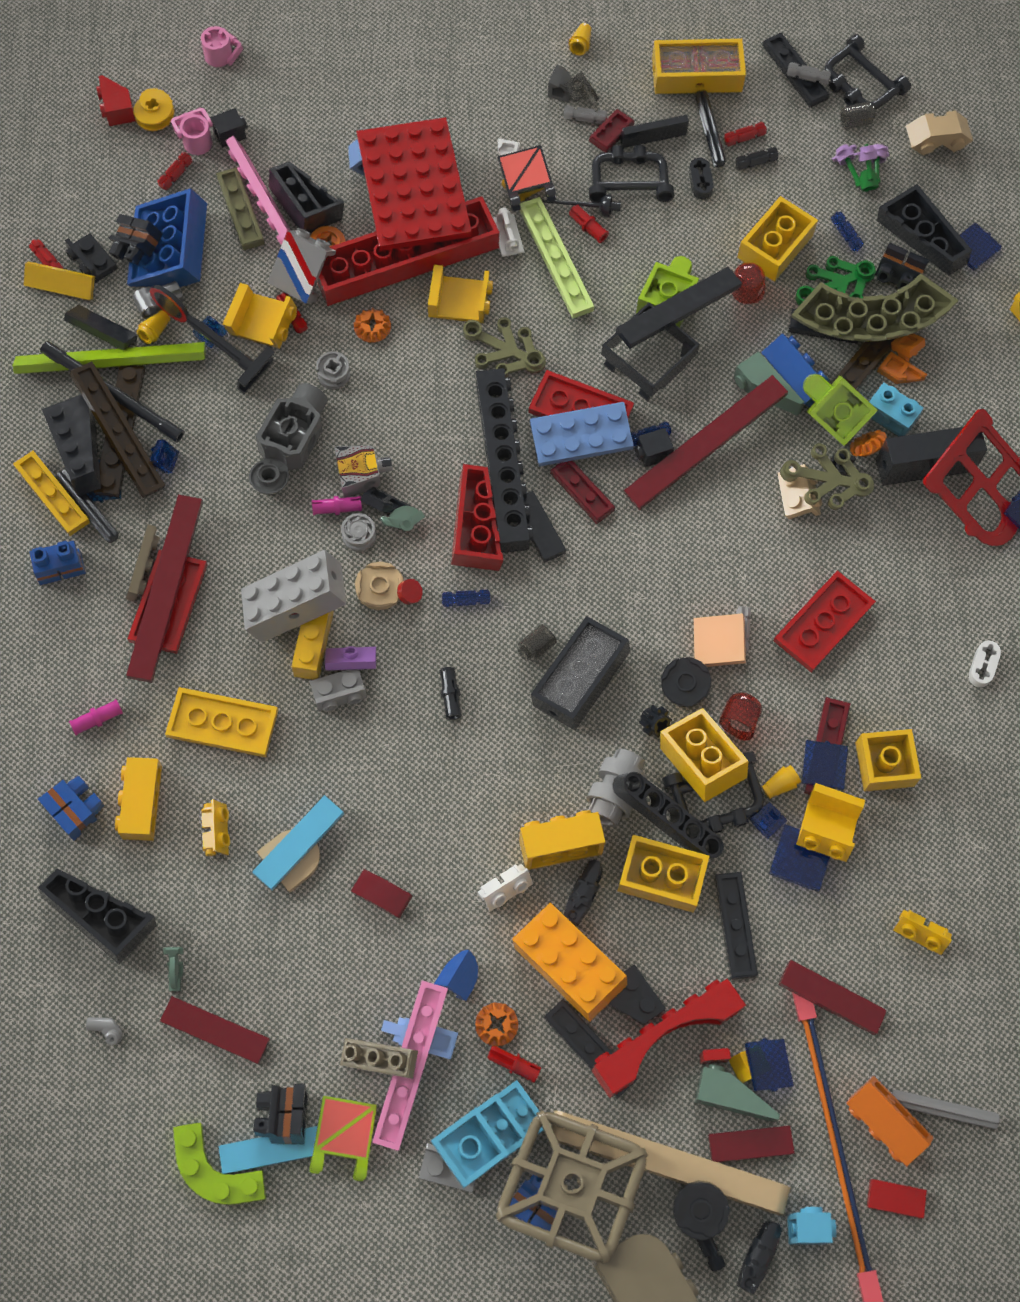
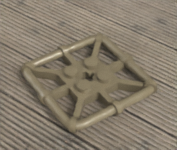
M539 1111L529 1125L517 1157L513 1158L511 1162L512 1170L498 1202L495 1216L499 1223L502 1222L512 1230L543 1241L547 1247L553 1249L556 1246L586 1259L606 1263L610 1261V1257L617 1249L629 1213H632L635 1204L633 1202L646 1168L648 1154L645 1148H641L629 1140L599 1130L597 1125L591 1124L588 1126L556 1113ZM550 1124L586 1137L579 1155L560 1148ZM541 1127L553 1150V1155L547 1169L527 1161ZM594 1140L629 1153L606 1164L587 1158ZM635 1163L623 1198L602 1190L607 1174ZM523 1172L543 1178L536 1195L509 1206ZM572 1178H576L577 1184L580 1187L573 1191L568 1190V1186L564 1184L565 1181H571ZM597 1200L619 1208L606 1245H604L592 1218ZM539 1204L557 1210L550 1231L513 1216ZM565 1214L585 1221L597 1249L558 1235Z

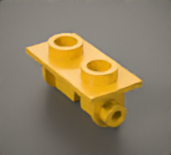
M212 799L211 803L204 804V808L201 809L202 828H211V831L202 833L203 851H205L206 856H215L216 852L227 856L229 855L230 836L228 834L229 811L226 804Z
M903 909L899 917L900 920L893 929V931L940 955H942L952 941V934L948 932L949 929L930 921L928 927L925 926L926 918L912 912L910 909L909 911Z

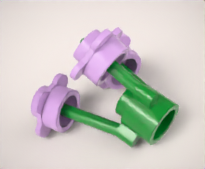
M846 144L836 150L837 154L832 160L833 162L838 161L840 165L847 164L855 180L856 188L861 187L862 192L878 189L881 183L879 176L880 163L885 162L886 157L889 156V152H887L888 147L881 144H865L864 147H860V152L857 153L853 151L857 148L856 145L849 147ZM856 155L859 157V162L866 161L867 169L860 172V177L851 162L855 159Z

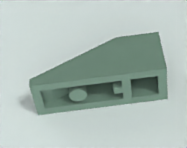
M759 351L736 367L734 374L735 383L747 393H750L773 375L788 391V395L774 406L794 415L800 414L804 401Z
M709 1064V1067L702 1068L694 1103L774 1123L779 1120L780 1114L734 1075L724 1072V1067Z

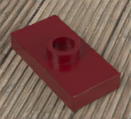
M616 109L589 137V142L606 153L621 139L622 128L634 126V120L619 109Z

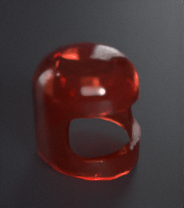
M745 262L740 264L734 270V274L740 279L742 285L741 288L732 292V295L740 303H757L765 295V272L756 263ZM762 288V293L758 296V293Z
M744 692L735 693L727 700L720 716L719 724L735 738L743 741L751 740L756 732L757 721L762 714V705L751 694ZM731 719L743 723L751 731L745 732L734 729L730 723Z

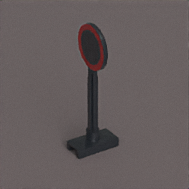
M153 285L150 288L149 292L154 302L171 318L181 323L188 322L194 330L238 363V366L245 371L237 380V389L243 394L249 390L274 361L272 356L275 352L268 346L255 360L248 355H244L200 320L192 317L184 304L169 290L160 285Z

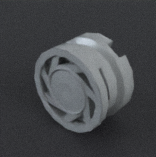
M331 351L322 354L318 358L316 370L321 385L333 390L342 388L348 383L350 368L346 356L342 353Z
M361 513L351 514L342 522L341 532L343 543L346 547H349L354 552H364L365 549L371 548L376 540L375 524L369 516Z

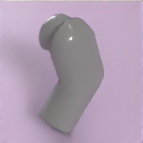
M101 1017L87 1018L86 1030L101 1031L107 1044L113 1046L122 1040V1030L114 1019Z

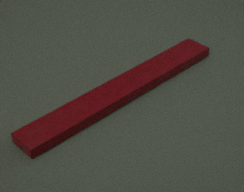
M771 375L624 490V494L638 510H641L786 397L788 391Z
M178 494L126 676L128 679L153 683L202 509L203 500L201 498Z

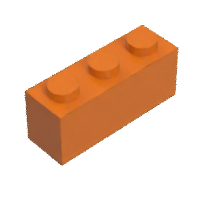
M874 1075L847 1101L846 1104L849 1106L850 1113L857 1120L860 1121L862 1119L869 1127L870 1134L877 1141L882 1140L889 1148L890 1155L897 1162L900 1163L902 1161L906 1167L931 1145L934 1137Z

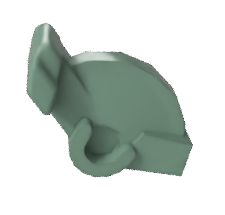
M401 506L395 509L390 514V517L382 516L380 520L385 527L399 528L404 532H408L413 529L416 523L425 518V515L421 510L419 511L414 507Z
M163 948L164 955H169V962H167L169 967V991L181 992V977H183L184 965L183 961H179V955L184 954L183 948Z

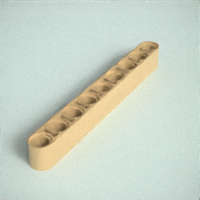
M556 1110L553 1112L588 1126L591 1124L597 1125L599 1130L629 1140L641 1148H645L648 1154L645 1172L685 1185L698 1180L711 1182L721 1189L727 1199L784 1216L791 1189L787 1185ZM550 1124L558 1143L581 1150L586 1138L585 1136ZM596 1140L593 1141L589 1151L590 1154L612 1161L629 1154ZM635 1163L629 1164L627 1166L634 1168Z

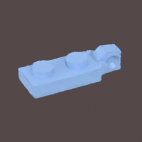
M399 1017L398 1024L384 1020L381 1031L394 1034L393 1042L402 1045L410 1019ZM436 1027L429 1054L451 1060L458 1032Z

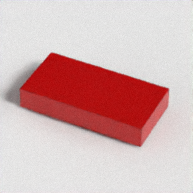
M870 1179L866 1208L924 1219L927 1190Z

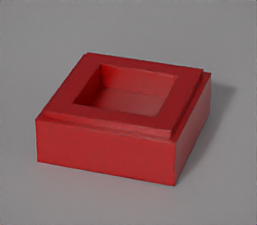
M728 1048L703 1050L699 1055L700 1064L727 1063L731 1059L730 1049Z

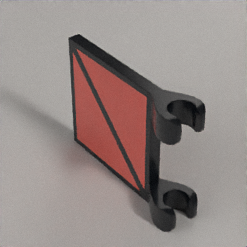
M541 145L497 156L513 212L521 210L518 194L544 188L547 201H556V190Z

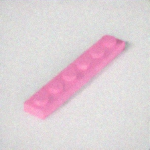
M232 136L226 140L230 148L228 153L235 163H239L240 166L237 168L244 179H248V189L254 196L257 195L259 198L257 204L264 214L267 212L269 218L266 220L270 227L279 233L276 238L282 245L286 232L291 231L244 147Z
M423 980L421 982L401 1047L418 1051L413 1079L392 1076L372 1143L397 1151L400 1149L448 991L446 987Z

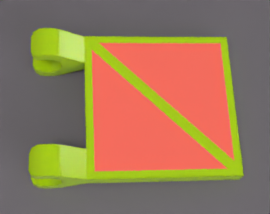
M322 1096L309 1168L310 1173L319 1174L322 1171L324 1154L355 1159L353 1180L363 1181L366 1178L377 1105Z

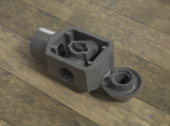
M301 383L297 386L291 398L277 399L256 435L258 452L264 460L257 462L251 468L249 482L261 494L272 495L280 492L287 485L289 479L288 471L302 469L323 431L321 413L328 402L327 396L319 388L311 384Z

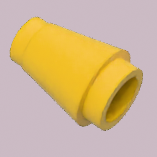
M580 24L569 39V49L574 55H584L590 48L591 26L589 24Z
M160 310L140 323L136 331L138 337L147 344L156 342L170 321L169 315Z
M791 765L786 768L783 766L761 788L765 795L771 799L796 789L797 785L801 783V779Z

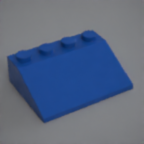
M191 188L135 206L134 218L150 221L163 232V235L151 257L143 255L138 265L129 262L128 286H164L176 281L179 287L200 282L207 202Z

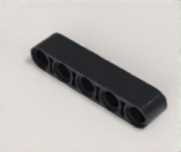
M630 772L618 775L614 779V793L684 849L709 855V859L717 858L723 853L724 843L716 833L644 776L637 772ZM627 779L631 783V790L626 786ZM647 795H648V796L650 797V799H651V804H650V806L647 804V801H646ZM667 811L670 813V821L666 817ZM686 827L690 830L689 837L686 834ZM706 842L709 844V851L706 850Z

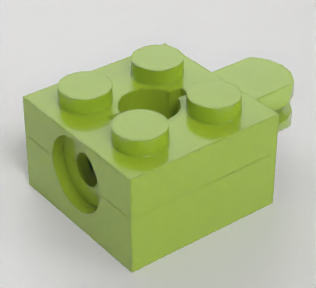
M683 256L675 257L670 266L656 262L638 298L636 313L648 302L655 307L697 284L699 278L690 275L692 262ZM683 320L676 323V325L681 327Z
M811 374L803 382L804 392L814 401V404L807 412L843 446L878 411L841 376L830 384L821 375Z

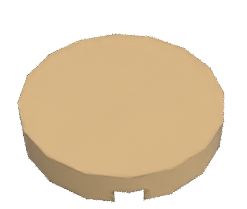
M370 563L357 574L355 581L356 595L360 602L370 609H389L400 600L397 595V588L403 581V576L390 563Z

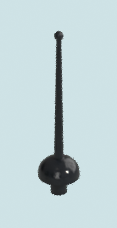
M611 194L603 196L600 203L561 200L548 202L541 199L543 203L599 208L601 214L606 218H610L611 211H621V202H612ZM528 197L525 198V202H526V201H529V200H532V199H529Z

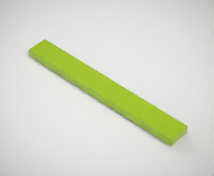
M205 342L131 347L125 350L118 348L66 353L82 365L93 362L96 368L204 360L206 345ZM44 354L16 356L12 365L14 374L68 370Z

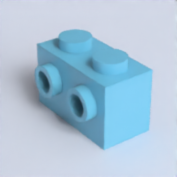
M886 383L880 386L869 401L878 410L871 419L897 436H906L924 409L916 400L909 399L895 387L889 386Z
M805 1207L800 1209V1212L787 1215L789 1245H823L833 1243L832 1237H836V1221L831 1219V1213H823L822 1207Z

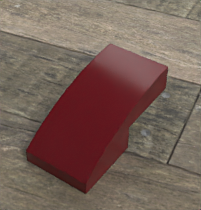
M366 869L362 871L351 889L355 896L374 904L378 909L400 919L413 897L400 887Z

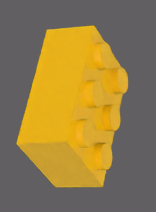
M780 196L741 241L737 258L775 282L813 237L818 220Z
M703 708L660 731V749L704 802L747 779L748 760Z
M590 810L578 812L575 817L566 818L563 815L551 818L550 822L541 824L540 821H531L524 824L525 827L520 828L519 842L525 869L527 868L528 870L600 856L605 846L599 813H591Z
M632 835L617 891L694 913L698 905L709 855Z

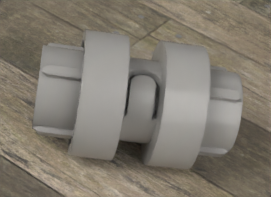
M618 749L613 757H606L598 772L603 781L594 782L586 797L587 801L591 804L589 810L591 813L598 812L601 824L605 826L616 827L620 819L629 818L633 810L630 805L614 793V779L618 775L630 772H637L647 779L646 774L643 772L645 760L634 752ZM627 779L626 786L631 790V783Z

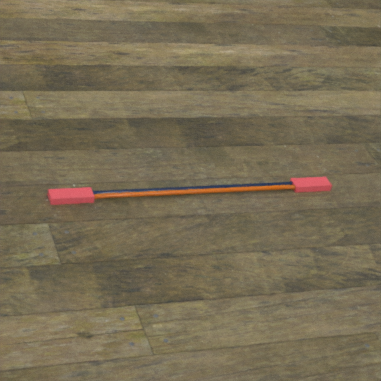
M792 992L798 1021L803 1023L856 1250L860 1268L859 1273L856 1274L863 1302H883L876 1270H873L870 1266L814 1025V1019L817 1018L815 1007L810 1001Z

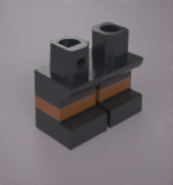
M119 214L116 223L120 225L116 235L108 237L113 242L109 254L118 260L123 261L125 258L129 262L138 265L143 255L151 257L163 232L150 221Z
M889 242L875 275L878 281L884 284L888 282L894 283L898 289H901L912 282L920 273H924L929 259L910 252L905 264L902 265L908 250Z
M305 1083L294 1084V1087L288 1088L272 1085L271 1091L257 1093V1111H269V1118H255L253 1128L255 1136L269 1137L272 1144H305L308 1092Z

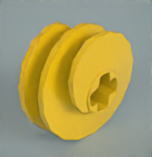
M152 88L143 91L140 99L136 101L133 107L136 123L147 131L162 130L174 118L175 112L172 100L166 92L160 89Z

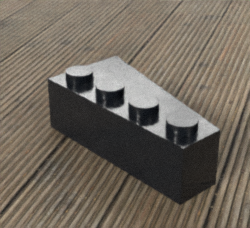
M918 184L879 207L877 222L923 257L929 259L931 263L948 276L968 264L972 252L971 248Z
M80 394L42 409L77 496L80 497L100 489L101 479L97 454L98 444L96 442L97 429L95 417L82 395Z
M58 868L38 887L41 897L119 965L157 926L155 916L147 912L144 913L125 901L122 902L102 890L95 889L89 886L88 883Z

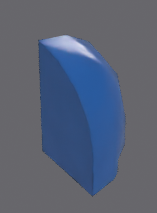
M464 950L456 954L443 968L434 984L448 988L457 995L456 998L466 1001L478 978V965L475 956L470 950Z

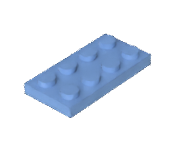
M624 402L530 419L539 467L633 449V441Z

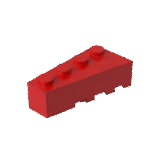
M463 464L459 481L451 565L500 571L503 563V554L500 549L499 531H497L496 513L492 502L488 467Z

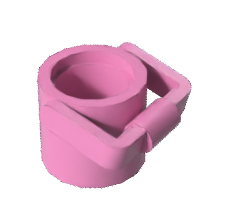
M217 26L209 27L201 34L205 61L213 67H222L227 64L232 65L243 50L241 42L224 28ZM231 45L236 46V48H235V50H234L233 52H232Z
M198 108L171 120L175 133L179 139L182 138L184 148L188 153L202 155L211 149L213 142L209 127H212L213 124L204 108Z

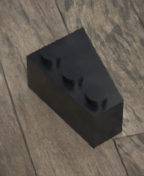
M288 161L269 169V188L297 228L312 233L320 227L329 226L343 219L344 201L340 198L335 199L328 193V189L324 186L319 187L311 181V177L296 165Z

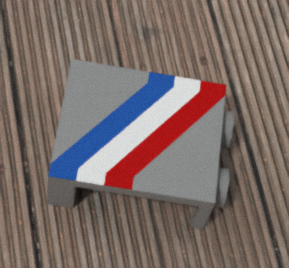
M297 228V230L286 232L267 283L304 303H313L317 301L319 293L313 290L326 257L335 255L336 250L330 248L328 242L322 239L315 240L309 237V232Z

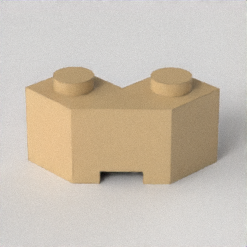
M948 111L946 116L934 117V113L924 114L906 125L911 147L923 156L933 152L942 144L955 152L963 149L973 141L967 119L957 111Z

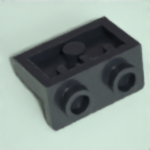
M91 233L75 243L69 238L65 240L68 248L65 252L72 262L77 261L81 273L95 276L94 283H97L118 269L117 264Z

